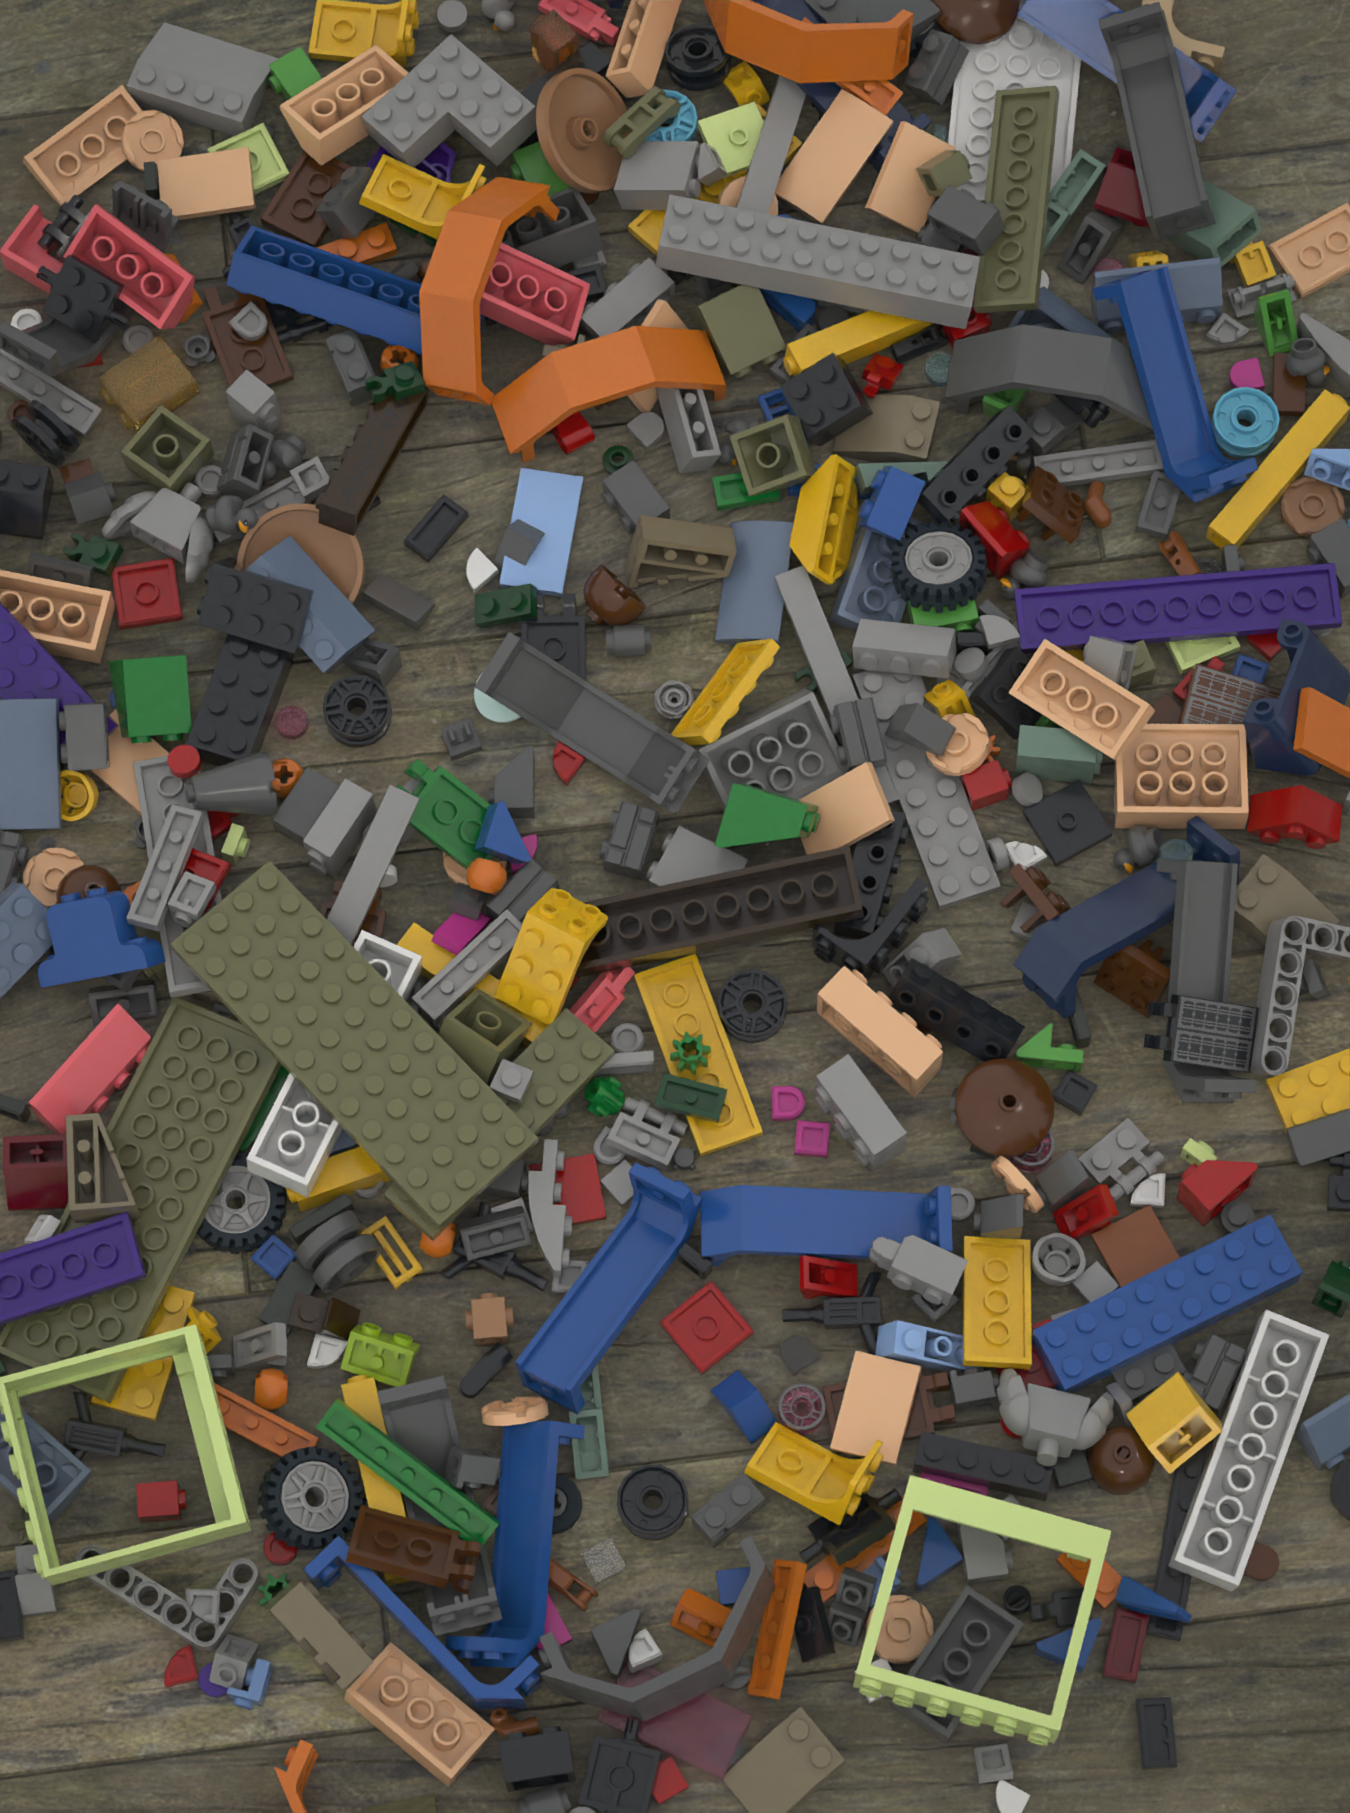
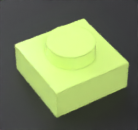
M232 823L221 850L223 860L229 862L230 865L237 866L239 858H244L248 852L250 839H247L244 826Z
M1191 1138L1184 1145L1180 1157L1191 1165L1196 1163L1198 1167L1205 1160H1217V1157L1213 1155L1214 1150L1208 1144L1200 1140L1196 1142Z

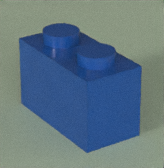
M885 466L882 470L879 469L871 483V487L874 488L869 500L865 499L859 510L858 516L861 517L859 526L891 541H900L925 481L893 466Z

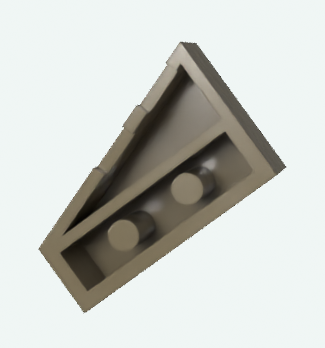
M640 515L625 561L628 588L638 587V583L658 581V585L668 584V579L688 577V581L729 577L737 552L733 528Z
M100 1114L67 1115L69 1212L74 1223L97 1222L125 1212L130 1215L131 1219L141 1218Z
M294 1578L264 1607L328 1679L344 1690L374 1661L363 1650L365 1644L353 1631L348 1634L340 1625L343 1620L330 1605L325 1609L320 1604L317 1598L321 1595L311 1583L305 1581L302 1584Z

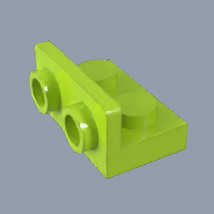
M372 1323L356 1325L350 1332L340 1369L358 1375H367V1378L374 1377L376 1381L395 1387L406 1385L415 1355L419 1352L420 1344L413 1342V1338L406 1334L394 1333V1335L381 1332L382 1328Z

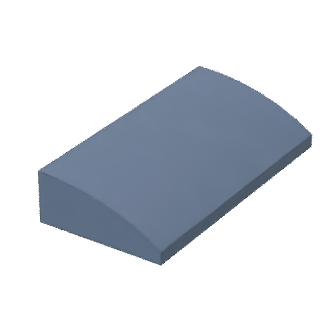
M910 517L902 537L905 538V532L909 529L916 532L917 525L923 524L926 529L928 524ZM860 528L829 621L857 631L860 619L901 622L907 602L901 599V593L898 594L896 592L891 573V556L894 546H897V541H891L868 529Z
M767 520L731 522L737 552L729 577H724L715 643L736 645L739 642L772 638L779 645L784 602L775 583L774 576L790 569L792 549L789 544L794 522Z
M59 699L0 700V830L62 829Z
M22 1410L51 1526L84 1486L92 1471ZM0 1411V1486L19 1502L17 1488L22 1487L21 1479L18 1480L17 1476L13 1475L9 1455L14 1454L13 1447H10L9 1443L5 1442L1 1422L6 1421L5 1414H2Z

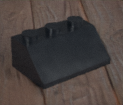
M0 460V534L43 539L54 486V479L49 466Z

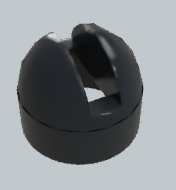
M1011 1586L1003 1595L1004 1606L1013 1615L1025 1614L1031 1606L1030 1593L1023 1586ZM1024 1598L1026 1599V1601L1021 1603L1020 1605L1012 1607L1013 1605L1022 1601Z

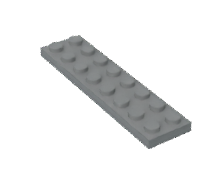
M866 670L852 675L859 699L873 698L887 755L886 768L899 797L898 803L901 811L906 813L905 821L910 826V835L938 909L941 910L999 891L1001 888L1000 882L960 777L945 775L936 770L927 757L926 751L885 735L892 718L901 705L919 703L935 713L933 707L924 698L927 691L921 676Z
M168 756L133 762L148 860H150L172 804L203 812L204 821L193 848L215 857L208 810L194 809L193 804L186 801L185 784L190 783V778L181 779L174 776L168 766ZM219 889L208 911L222 901L221 889ZM168 909L160 929V937L166 961L165 969L171 998L211 991L170 948V943L188 928L177 924Z

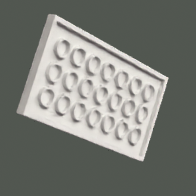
M1020 0L1019 9L1021 8L1025 0ZM1017 16L1012 28L995 41L985 44H969L959 41L960 44L969 50V53L954 81L948 144L965 155L969 161V171L973 177L956 189L968 190L982 203L985 202L996 90L1057 86L1060 93L1050 191L1071 163L1081 59L1020 16Z

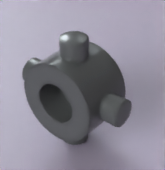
M677 1147L674 1153L672 1168L675 1171L678 1169H690L693 1171L696 1168L694 1165L696 1150L693 1147L691 1149H679Z

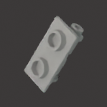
M1286 273L1276 275L1273 279L1248 288L1242 285L1226 291L1237 318L1254 314L1257 297L1288 289L1291 302L1296 301L1292 289L1295 286L1293 276H1287Z

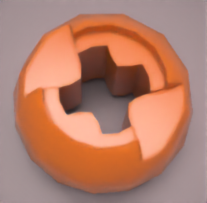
M389 344L380 356L379 366L382 373L384 369L399 365L397 362L394 363L396 359L404 363L413 361L416 368L418 369L419 367L417 353L400 345Z
M282 758L272 763L275 781H272L273 792H276V797L286 799L304 773V770L294 760ZM283 774H289L290 778L287 779V783H281L280 779L283 778Z
M477 858L470 863L467 869L466 881L469 883L470 888L495 895L503 890L507 882V871L504 869L503 864Z
M451 1222L434 1241L422 1232L419 1247L423 1250L424 1254L432 1258H444L451 1254L457 1227Z
M262 1369L255 1376L254 1402L266 1410L280 1409L287 1403L288 1376L280 1369Z

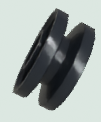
M692 24L682 27L673 33L666 43L665 55L668 62V73L671 80L681 88L690 91H704L721 84L731 71V55L724 51L714 26Z
M32 400L26 406L32 420L18 414L12 420L13 427L39 456L51 465L59 468L66 461L59 447L74 453L80 447L79 441L69 427L54 412L39 401Z
M350 675L340 678L330 686L324 697L323 713L328 731L336 741L348 747L362 748L375 744L385 736L391 725L392 709L387 690L379 681L367 675ZM356 707H362L365 709V711L360 715H353L350 713V711Z
M755 969L740 971L728 978L721 988L718 999V1014L725 1031L738 1041L747 1043L764 1042L776 1035L784 1024L787 1012L785 990L780 982L769 973ZM754 1000L761 1005V1008L757 1012H748L743 1005L748 1001Z
M647 1464L634 1469L623 1479L618 1489V1512L623 1525L633 1535L644 1540H661L672 1536L683 1526L688 1515V1492L683 1480L675 1471L662 1465ZM649 1496H658L663 1502L660 1507L649 1509L644 1505V1501Z

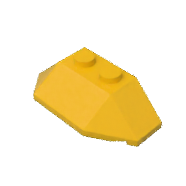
M837 454L831 455L801 487L789 544L806 570L827 585L833 584L847 569L859 514L858 492L854 480L856 477V467Z

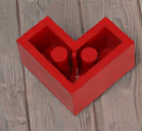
M1303 785L1250 795L1247 832L1259 837L1263 843L1275 844L1279 842V839L1292 838L1305 842L1309 848L1322 849L1325 848L1326 844L1339 842L1342 805Z

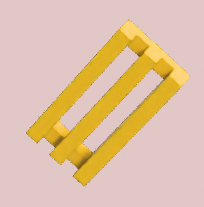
M1157 250L1128 255V265L1131 268L1168 263V255Z
M386 1216L362 1232V1234H374L400 1272L401 1276L396 1278L381 1255L375 1260L395 1290L400 1288L403 1283L412 1280V1277L423 1272L422 1267ZM380 1228H386L413 1268L408 1271L379 1231Z

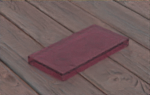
M627 1660L616 1685L628 1688L635 1687L662 1673L650 1667L631 1673ZM703 1693L645 1722L641 1721L637 1739L723 1780L753 1718L751 1715ZM606 1709L602 1710L599 1717L600 1722L623 1733L627 1718L638 1719Z

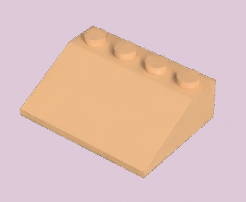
M1145 724L1130 745L1114 760L1115 828H1132L1135 825H1143L1149 829L1154 827L1158 829H1187V821L1198 816L1213 829H1245L1249 806L1246 730L1244 724Z

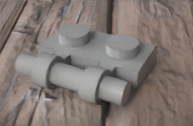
M628 1097L623 1109L634 1113L632 1117L620 1111L605 1144L666 1171L680 1142V1138L669 1133L673 1131L683 1136L688 1124L677 1119L678 1115L669 1111L666 1114L650 1107L651 1103L643 1099L639 1102ZM645 1118L660 1125V1129L643 1122V1119Z
M1129 1118L1124 1120L1078 1158L1087 1174L1097 1185L1103 1184L1108 1179L1114 1183L1109 1189L1114 1202L1123 1194L1125 1196L1129 1195L1135 1190L1134 1185L1145 1176H1152L1157 1172L1156 1167L1165 1161L1164 1156L1158 1150L1149 1157L1142 1153L1149 1146L1150 1141ZM1132 1160L1137 1167L1126 1176L1123 1175L1119 1170Z

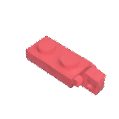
M541 0L538 4L540 12L587 39L596 42L600 38L601 41L613 47L617 43L620 29L611 24L612 20L606 15V10L588 0Z
M630 967L599 974L569 1011L596 1033L625 999L623 996L626 990L624 986L635 972Z

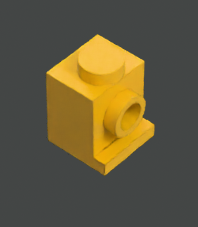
M1004 472L988 487L986 501H990L995 508H1002L1007 514L1010 523L1019 514L1017 510L1022 506L1026 485L1018 477L1010 476Z

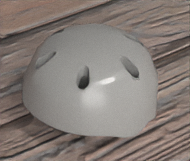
M1052 1233L1040 1238L1031 1255V1265L1036 1276L1041 1281L1053 1286H1064L1075 1281L1083 1273L1086 1265L1085 1255L1079 1243L1062 1233ZM1048 1246H1051V1252H1049ZM1070 1250L1071 1252L1067 1255L1065 1252Z

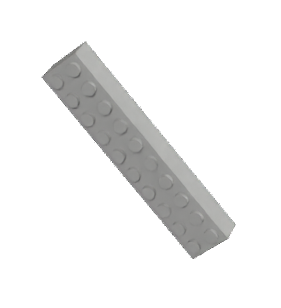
M670 194L655 267L966 329L972 308L980 257Z

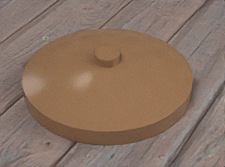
M585 68L569 69L554 75L548 80L537 102L536 128L541 149L556 175L571 188L583 193L594 194L615 187L623 156L617 152L616 147H609L602 141V137L605 131L627 111V108L618 92L604 77ZM626 131L622 137L626 138L630 133Z
M295 503L283 505L261 516L255 527L249 529L245 534L237 556L236 566L246 570L261 555L287 537L292 536L353 605L361 592L365 576L364 553L356 534L352 536L318 523L319 509H316V505Z

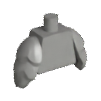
M186 483L179 494L168 488H162L158 493L155 491H144L132 495L126 499L122 506L111 513L110 518L106 521L101 531L107 540L125 536L132 532L133 537L183 564L186 562V583H194L200 577L201 572L207 567L209 554L213 550L214 545L212 529L207 519L203 517L202 508L196 504L202 495V491L191 483Z
M1009 1368L1001 1371L999 1386L997 1387L1001 1418L1012 1433L1022 1436V1445L1026 1449L1038 1451L1037 1461L1041 1465L1053 1466L1057 1463L1058 1456L1067 1458L1070 1456L1072 1449L1085 1450L1094 1446L1105 1435L1106 1427L1114 1418V1396L1109 1392H1105L1086 1414L1091 1398L1028 1383L1025 1389L1021 1376L1014 1369Z

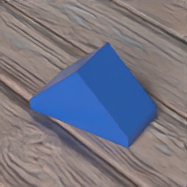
M504 800L488 806L475 850L515 865L532 860Z
M738 1371L710 1390L750 1444H753L769 1432L774 1423L777 1422L758 1389Z
M929 1517L915 1590L923 1591L960 1566L963 1561V1557L936 1518Z
M1099 1617L1088 1621L1076 1671L1079 1673L1083 1672L1102 1624ZM1073 1628L1037 1642L1034 1647L1036 1655L1064 1666Z

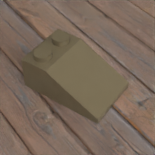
M863 395L873 414L836 436L833 454L874 463L928 462L939 419L940 401L912 395H876L874 398Z
M1264 854L1236 888L1234 925L1264 946L1269 925L1278 918L1300 916L1338 925L1340 920L1290 872ZM1286 925L1285 934L1290 939L1291 929ZM1316 931L1315 941L1320 945L1321 936ZM1305 953L1304 962L1311 960L1314 955Z
M799 1707L764 1737L721 1779L749 1813H789L845 1766V1759L802 1707Z

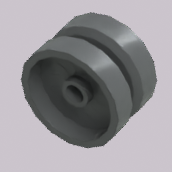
M349 1210L329 1219L313 1231L299 1245L295 1252L296 1258L305 1270H315L313 1280L323 1293L334 1292L353 1281L367 1270L382 1252V1247L372 1234H362L364 1224L354 1211Z

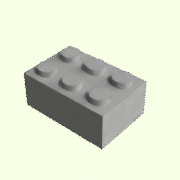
M849 1054L816 1076V1086L814 1089L816 1105L824 1115L829 1112L836 1122L833 1124L835 1131L843 1141L848 1139L855 1148L852 1151L853 1155L862 1167L867 1165L874 1172L905 1151L907 1132Z

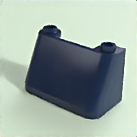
M1282 619L1277 632V639L1279 645L1287 650L1291 664L1279 698H1260L1255 700L1249 706L1243 723L1256 768L1297 775H1311L1320 770L1322 764L1293 750L1301 689L1311 687L1345 705L1350 693V674L1304 623Z

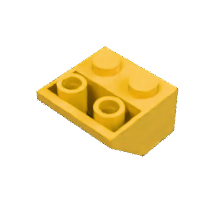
M1179 1371L1126 1413V1416L1146 1447L1169 1474L1222 1432V1422Z

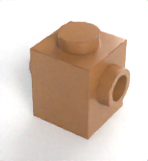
M496 1293L480 1294L478 1299H472V1310H465L467 1330H473L475 1346L495 1345L497 1342L509 1344L508 1327L514 1326L512 1306L506 1307L505 1298L498 1297Z

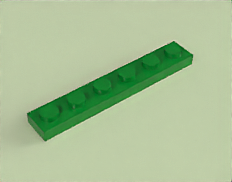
M339 1398L336 1399L317 1424V1429L447 1528L460 1532L459 1537L463 1540L480 1542L482 1547L500 1524L498 1519Z

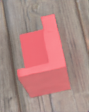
M34 204L0 249V256L4 268L50 294L51 285L37 278L36 274L40 273L38 270L41 266H45V268L58 274L63 263L50 256L58 246L57 243L53 242L48 250H44L37 243L43 236L42 230L48 223L52 224V222L45 219L41 208Z

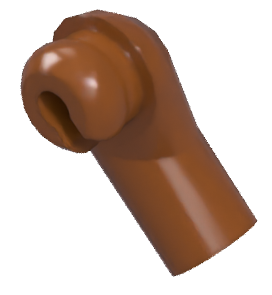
M1092 481L1084 501V510L1095 526L1105 528L1111 523V511L1102 499L1105 485L1100 481Z
M501 1707L494 1709L490 1714V1725L495 1729V1732L506 1738L505 1735L515 1732H526L527 1737L540 1733L536 1716L518 1721L509 1715L506 1709Z

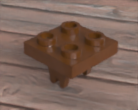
M1037 465L1029 472L1022 506L1017 510L1019 514L1016 516V519L1022 522L1029 515L1033 514L1046 524L1041 530L1043 532L1040 535L1042 540L1046 541L1057 533L1071 544L1079 536L1084 502L1075 491H1069L1059 483L1054 474L1044 471Z
M1018 863L1009 870V873L1019 885L1000 902L1001 905L1008 909L1025 895H1028L1039 909L1020 927L1024 933H1030L1045 920L1050 921L1071 909L1070 905L1059 893L1056 895L1052 890L1050 891L1047 886L1051 882L1039 868L1036 870L1032 865L1027 867Z
M1147 940L1138 948L1130 944L1105 958L1094 980V983L1106 992L1111 993L1147 1018L1151 1016L1148 1014L1149 1001L1159 1002L1170 980V969L1159 962L1164 949L1158 947L1155 951L1152 950L1153 942L1151 940Z

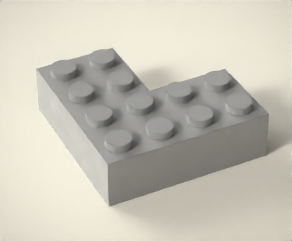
M452 34L361 116L369 136L398 161L413 168L455 130L496 166L537 130L536 107Z

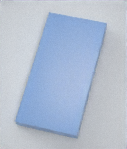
M521 468L510 525L517 519H520L544 532L545 535L525 566L504 555L499 582L500 588L505 589L531 583L537 587V594L562 597L584 477Z

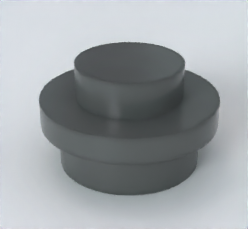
M1242 1201L1228 1203L1221 1212L1222 1226L1228 1232L1233 1233L1253 1223L1254 1213L1252 1208Z

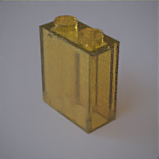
M160 335L98 377L101 385L99 394L103 401L109 407L114 405L119 411L117 416L127 430L132 427L136 433L160 405L173 413L200 394L196 379Z

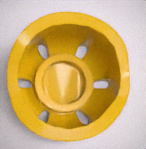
M61 771V794L64 797L61 798V819L76 821L90 816L95 810L99 799L95 782L90 776L81 771Z

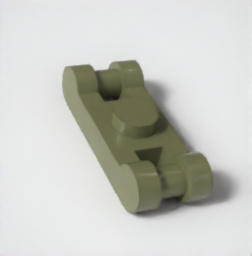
M655 86L605 131L602 141L609 147H616L617 152L628 159L633 156L637 147L663 122L678 114L681 104L673 97H666L665 91ZM628 131L630 134L626 138L622 137Z

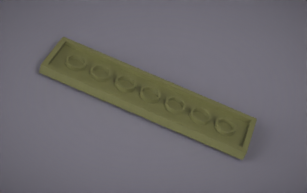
M1057 86L996 90L985 202L988 201L994 204L1000 210V217L1005 228L983 256L979 254L980 261L973 305L976 313L1038 309L1060 93Z
M565 1008L554 1022L513 1061L515 1064L532 1070L534 1074L521 1104L501 1096L498 1097L537 1135L615 1055V1050ZM395 1183L384 1193V1198L432 1241L468 1206L466 1205L444 1226L438 1229Z

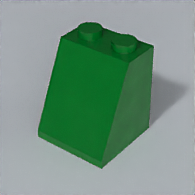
M186 655L108 660L121 737H131L132 743L151 742V736L163 735V741L182 740V733L191 732Z
M733 783L714 846L735 848L808 838L811 832L815 833L819 826L821 814L817 813L819 806L748 784Z

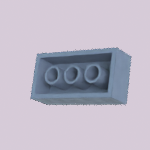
M12 882L0 894V998L53 945L46 918L48 909L23 884Z

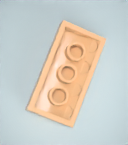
M121 85L26 155L23 163L50 196L62 206L64 202L68 203L73 195L79 196L127 160L121 144L123 130L131 117L142 110L123 85Z
M842 89L779 178L775 195L816 224L823 225L873 155L877 146L893 126V120Z
M1046 639L1043 640L1008 692L1016 699L1113 760L1130 745L1155 712L1150 704Z
M391 1642L346 1690L344 1701L447 1787L455 1781L495 1731L489 1723Z

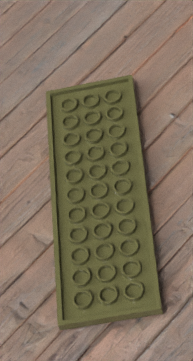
M270 860L170 943L172 951L438 1229L444 1226L538 1143L539 1138Z
M174 997L106 1128L141 1218H133L131 1220L146 1278L6 1323L0 1334V1355L32 1369L144 1338L282 1066L243 1024ZM68 1202L60 1218V1223L52 1236L95 1222L74 1223L69 1212ZM128 1368L67 1385L111 1403Z

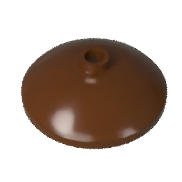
M930 0L942 12L934 20L939 28L945 33L954 36L958 41L969 44H985L1004 36L1015 23L1020 7V0Z
M993 1059L979 1064L965 1076L957 1090L955 1116L960 1130L973 1146L993 1156L1014 1157L1031 1151L1046 1137L1054 1118V1100L1047 1082L1035 1069L1013 1059ZM1003 1098H1011L1014 1106L1006 1107L1003 1103Z

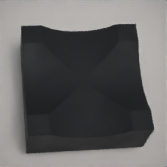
M1018 647L1007 648L992 671L969 696L975 704L996 719L1013 739H1018L1020 725L1034 726L1042 716V714L1008 693L1030 661Z

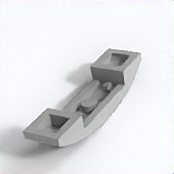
M318 456L290 470V477L245 500L242 508L250 507L254 509L259 519L267 512L283 505L295 503L308 504L318 497L322 490L328 489L329 476ZM221 530L214 531L220 544L243 538L246 534L241 530L234 535L225 534Z

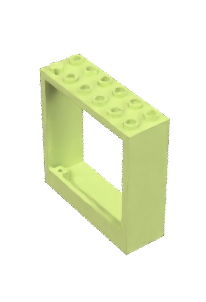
M196 1324L0 1377V1411L2 1414H5L6 1421L1 1422V1428L5 1442H8L9 1446L13 1447L14 1454L9 1455L13 1475H16L18 1480L21 1479L22 1487L17 1488V1494L21 1507L25 1509L26 1513L29 1512L30 1520L25 1521L26 1531L29 1540L33 1542L34 1546L37 1545L38 1553L33 1554L38 1575L41 1574L42 1579L46 1578L52 1586L252 1531L202 1335ZM173 1356L216 1523L60 1566L19 1397Z
M910 1475L853 1687L859 1688V1693L867 1697L879 1698V1695L893 1698L892 1702L899 1706L912 1708L913 1704L926 1707V1712L934 1716L946 1717L948 1713L960 1717V1722L966 1725L980 1727V1724L983 1723L994 1726V1732L1005 1736H1014L1015 1732L1028 1736L1027 1740L1037 1745L1047 1746L1048 1742L1055 1744L1061 1729L1111 1531ZM913 1511L1067 1554L1066 1557L1087 1562V1560H1091L1051 1716L871 1665Z

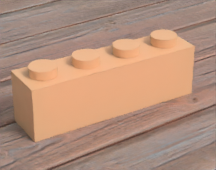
M681 0L630 1L606 73V77L626 98L645 95L653 88Z

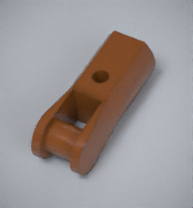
M1172 531L1169 534L1170 538L1166 542L1161 541L1158 544L1160 551L1169 561L1177 576L1203 574L1192 557L1184 538L1178 532Z
M550 1557L548 1585L579 1609L586 1612L588 1609L586 1607L587 1603L592 1597L596 1598L599 1594ZM574 1583L582 1588L576 1597L568 1592Z

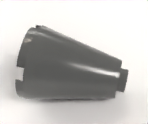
M258 752L191 776L190 783L185 784L187 803H192L194 809L266 817L275 815L277 797L276 792H273L272 781H275L269 754Z

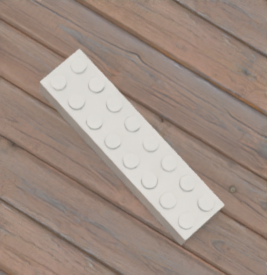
M362 930L353 947L407 1001L422 971V956ZM290 1073L246 1158L247 1168L251 1173L305 1197H309L343 1128Z
M1265 1310L1259 1317L1221 1420L1222 1432L1215 1437L1168 1564L1169 1567L1231 1592L1239 1586L1329 1334L1269 1310Z

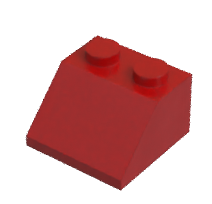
M990 501L966 506L961 510L959 524L962 531L967 527L972 531V536L977 535L979 537L980 544H983L985 548L987 568L999 581L1010 573L1011 564L1016 559L1024 558L1030 550L1028 538L1021 530L1016 531L1010 525L1005 511L1000 507L995 508Z
M1205 1160L1199 1167L1194 1163L1181 1175L1182 1180L1178 1184L1180 1188L1176 1199L1205 1227L1223 1210L1225 1205L1234 1201L1252 1185L1258 1166L1254 1162Z

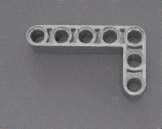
M1300 916L1278 918L1269 925L1256 1001L1258 1016L1250 1069L1254 1075H1279L1287 1069L1305 953L1334 960L1350 959V950L1348 952L1344 946L1345 938L1350 942L1349 927ZM1286 925L1291 929L1290 939L1285 934ZM1316 931L1321 936L1320 945L1315 941ZM1281 957L1286 961L1285 971L1280 967ZM1276 989L1281 993L1280 1003L1275 999ZM1272 1021L1276 1026V1033L1274 1036L1270 1032V1024ZM1266 1054L1271 1058L1269 1069L1265 1065Z
M87 1545L82 1547L77 1553L76 1561L108 1552L96 1545ZM247 1558L234 1560L214 1588L221 1590V1599L229 1597L234 1600V1606L229 1612H220L218 1626L199 1619L187 1601L129 1565L85 1577L204 1652H212L219 1648L227 1633L229 1634L261 1583V1575L254 1562ZM242 1569H250L253 1571L252 1579L245 1584L237 1583V1573ZM126 1573L130 1575L129 1583L125 1587L115 1588L113 1586V1580L118 1574ZM146 1592H157L158 1599L154 1605H142L141 1599ZM182 1608L187 1611L186 1619L182 1623L173 1624L170 1622V1615L174 1610ZM206 1626L215 1628V1635L212 1640L208 1642L198 1640V1634L202 1628Z

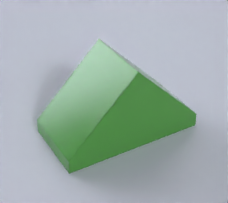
M1284 289L1257 297L1253 318L1268 355L1272 357L1274 353L1291 351V344L1298 339L1289 290Z

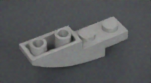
M544 1139L542 1171L528 1170L529 1207L535 1236L545 1262L554 1277L562 1279L563 1268L569 1269L570 1249L564 1248L565 1236L572 1235L573 1216H567L566 1205H555V1203H561L562 1183H556L557 1170H564L565 1151L559 1150L558 1140Z

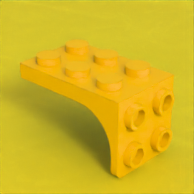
M317 0L308 52L309 59L349 62L377 45L401 67L407 68L408 57H414L415 53L413 29L418 30L419 26L417 0H401L393 4Z
M383 154L360 198L359 204L438 240L448 210L485 185L487 178L482 176L485 166L479 164L470 181L454 184L437 179Z
M549 889L527 911L494 997L549 1026L560 1014L579 964L594 937L606 925L608 916L597 907L573 898L565 890Z
M775 1422L747 1464L744 1474L840 1526L847 1514L853 1516L862 1499L858 1495L861 1496L862 1493L867 1494L876 1476L871 1474V1472L875 1474L883 1460L884 1455L879 1453L883 1442L876 1439L866 1457L849 1459L841 1457Z

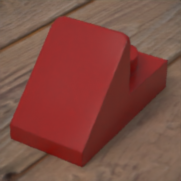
M1107 1184L1094 1187L1053 1212L1060 1233L1070 1236L1074 1240L1091 1235L1111 1225L1110 1220L1120 1215Z
M806 1255L799 1256L800 1291L805 1299L821 1295L837 1298L857 1297V1264Z

